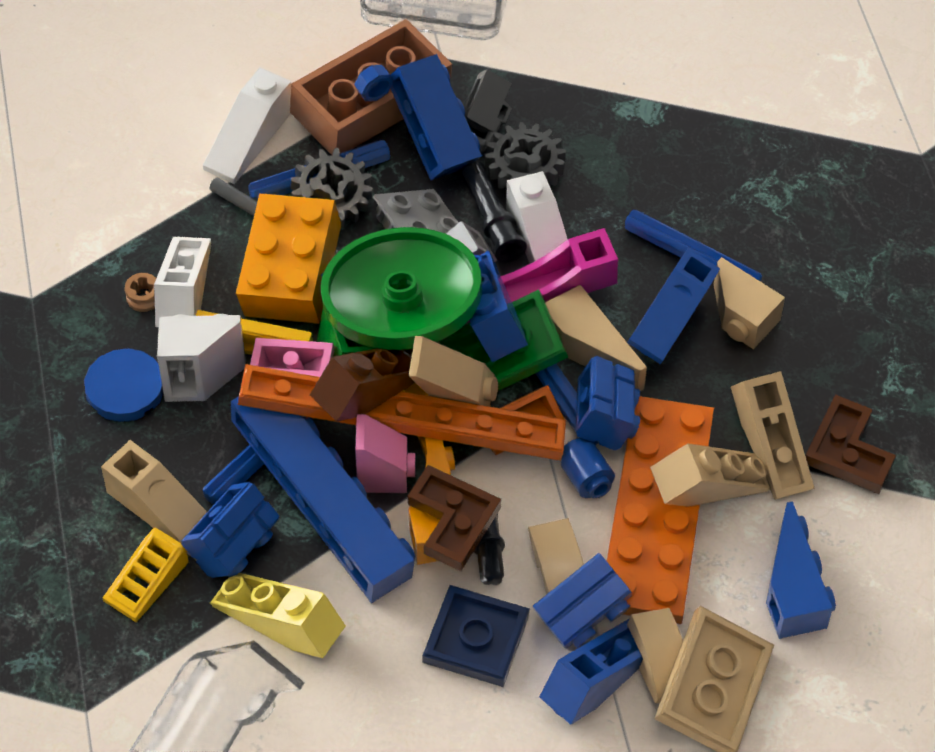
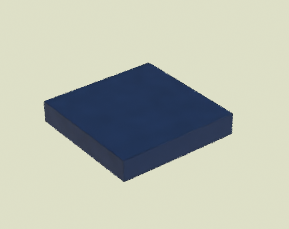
M449 585L422 655V663L504 687L529 618L530 608Z

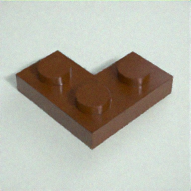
M836 394L805 454L809 466L876 494H880L892 469L896 455L860 441L871 418L873 409Z
M427 465L407 496L409 506L440 520L424 544V554L459 571L463 570L501 509V498L430 465Z

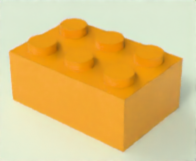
M259 193L236 290V296L245 317L320 324L323 311L321 274L324 273L328 263L335 256L341 228L335 200Z

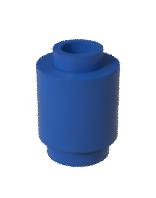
M576 438L564 446L561 467L579 495L583 498H600L607 494L612 487L615 473L596 445L588 442V440Z

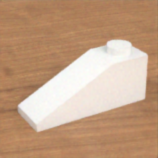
M259 67L239 92L203 163V170L233 184L237 182L291 114L290 80Z
M543 171L507 180L506 210L514 216L516 221L515 229L518 235L522 236L526 241L527 249L525 253L531 264L567 240L566 232L556 199Z
M172 238L154 284L155 327H159V317L179 314L196 316L197 310H201L211 249L210 238Z

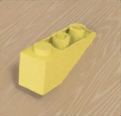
M242 573L229 577L210 602L212 607L290 650L319 658H324L346 627L324 593Z

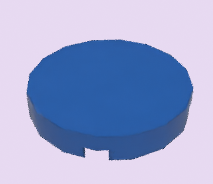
M129 348L113 350L100 356L89 367L84 379L85 394L90 406L92 405L97 410V413L105 419L118 422L137 420L145 416L146 411L152 407L153 410L156 408L164 394L157 361L143 351Z

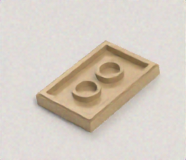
M699 606L693 613L654 719L716 752H737L774 644Z

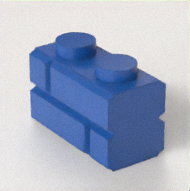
M599 356L590 359L578 377L577 437L593 443L599 441V445L616 451L622 447L627 438L632 439L635 436L640 424V417L635 415V407L639 401L640 390L635 388L633 369L620 364L613 366L612 361Z
M245 482L231 485L181 540V545L192 558L197 560L196 563L211 578L232 577L240 573L248 564V560L245 557L251 550L264 545L273 535L271 528L279 520V514L269 502L264 500L265 497L253 483Z
M598 553L535 603L533 609L565 649L572 644L578 649L597 634L593 627L607 617L610 622H613L630 608L627 600L632 597V592L604 557Z

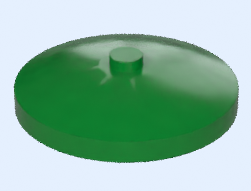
M400 227L377 231L351 242L341 249L328 263L321 280V297L327 319L338 332L350 340L365 346L388 350L412 349L415 336H423L438 342L462 328L476 312L482 297L480 266L468 247L445 233L417 227Z

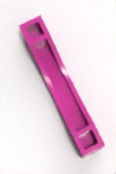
M605 228L567 239L556 249L537 261L503 275L501 278L512 302L538 289L543 295L545 302L579 285L587 293L617 284L618 257Z

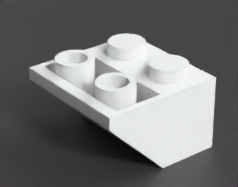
M179 314L159 317L157 359L165 402L205 401L245 368L246 358L240 315L188 316Z

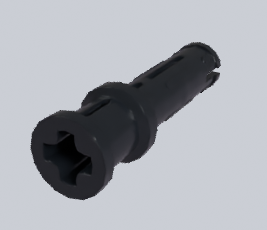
M475 161L478 173L475 172L472 163L467 164L462 170V175L483 216L482 229L485 236L493 242L494 256L499 262L504 263L517 260L525 253L527 244L525 239L518 235L515 229L516 221L514 216L504 210L484 164Z

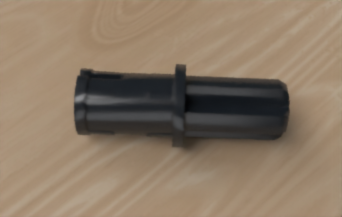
M498 513L474 550V553L478 556L480 580L485 585H499L504 577L502 551L505 548V541L499 534Z

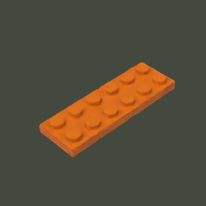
M639 397L635 407V415L640 417V424L635 436L632 439H627L607 556L609 565L632 592V597L627 600L630 608L622 615L631 616V614L670 608L676 623L682 624L700 505L687 507L665 504L650 467L687 443L709 446L714 412L713 407Z

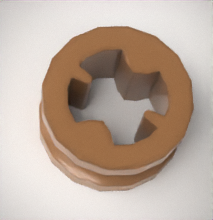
M137 273L127 279L125 294L129 307L139 312H147L155 308L154 284L157 279L156 277L148 273ZM140 289H149V292L145 291L146 295H137V293H141Z

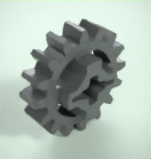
M520 122L519 129L514 130L509 125L505 126V135L495 132L493 134V142H487L485 168L489 169L490 180L498 179V188L502 189L507 186V180L543 171L548 184L556 186L558 176L564 175L566 150L562 149L561 138L552 139L553 131L551 129L543 133L539 132V124L536 123L532 129H526L524 122Z
M335 148L331 156H327L324 149H319V158L314 159L308 154L305 156V166L296 165V177H291V189L294 190L292 191V196L335 200L341 228H344L345 218L357 222L358 210L367 212L368 200L372 199L373 188L370 187L372 176L371 173H364L365 163L363 161L356 164L353 163V153L350 152L343 158L340 157L339 148ZM353 198L351 201L345 204L347 199Z

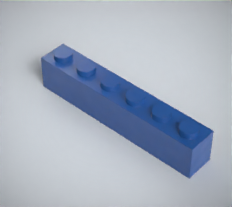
M239 396L231 401V421L368 600L373 603L411 579L415 561V553L412 547L404 538L398 539L390 529L391 524L385 512L379 507L374 508L368 501L366 490L359 479L356 477L350 478L343 469V462L337 451L331 446L327 448L321 441L315 423L309 417L303 418V416L238 405Z

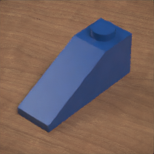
M629 619L557 661L539 698L569 724L575 723L596 710L639 669L643 657L627 626Z

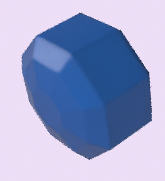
M371 65L359 74L354 85L365 101H377L389 92L394 81L383 65Z

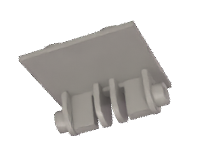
M434 189L374 194L373 196L378 204L376 207V218L383 224L385 229L417 227L446 234L459 223Z

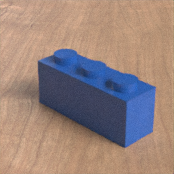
M437 54L402 65L391 74L394 82L390 89L430 180L459 171L467 164H473L482 156L479 140L475 133L471 132L465 119L464 106L461 100L456 98L451 87L448 69L445 65L441 64Z

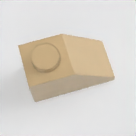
M721 257L717 262V267L720 270L714 279V290L721 327L732 339L743 342L754 349L781 320L785 297Z

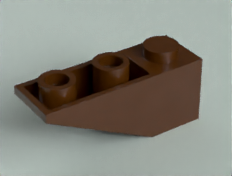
M377 348L334 356L329 361L310 396L336 422L356 418L357 414H366L415 383L409 377L413 348L402 350Z

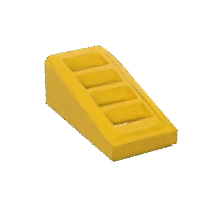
M154 527L105 593L103 601L137 623L189 563L187 551L180 542ZM148 563L159 569L157 574L146 568ZM139 577L149 585L145 588L135 582L134 579ZM127 589L138 596L139 600L135 603L122 593Z

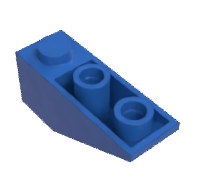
M687 248L627 343L661 364L712 284L720 268Z
M487 251L481 255H474L481 270L482 297L476 312L470 319V323L490 360L494 362L528 345L494 259L490 251Z
M793 501L786 503L766 600L779 639L827 629L831 613L836 608L833 591L830 586H824L821 578L822 564L817 551H811L808 544L809 531L804 516H798Z

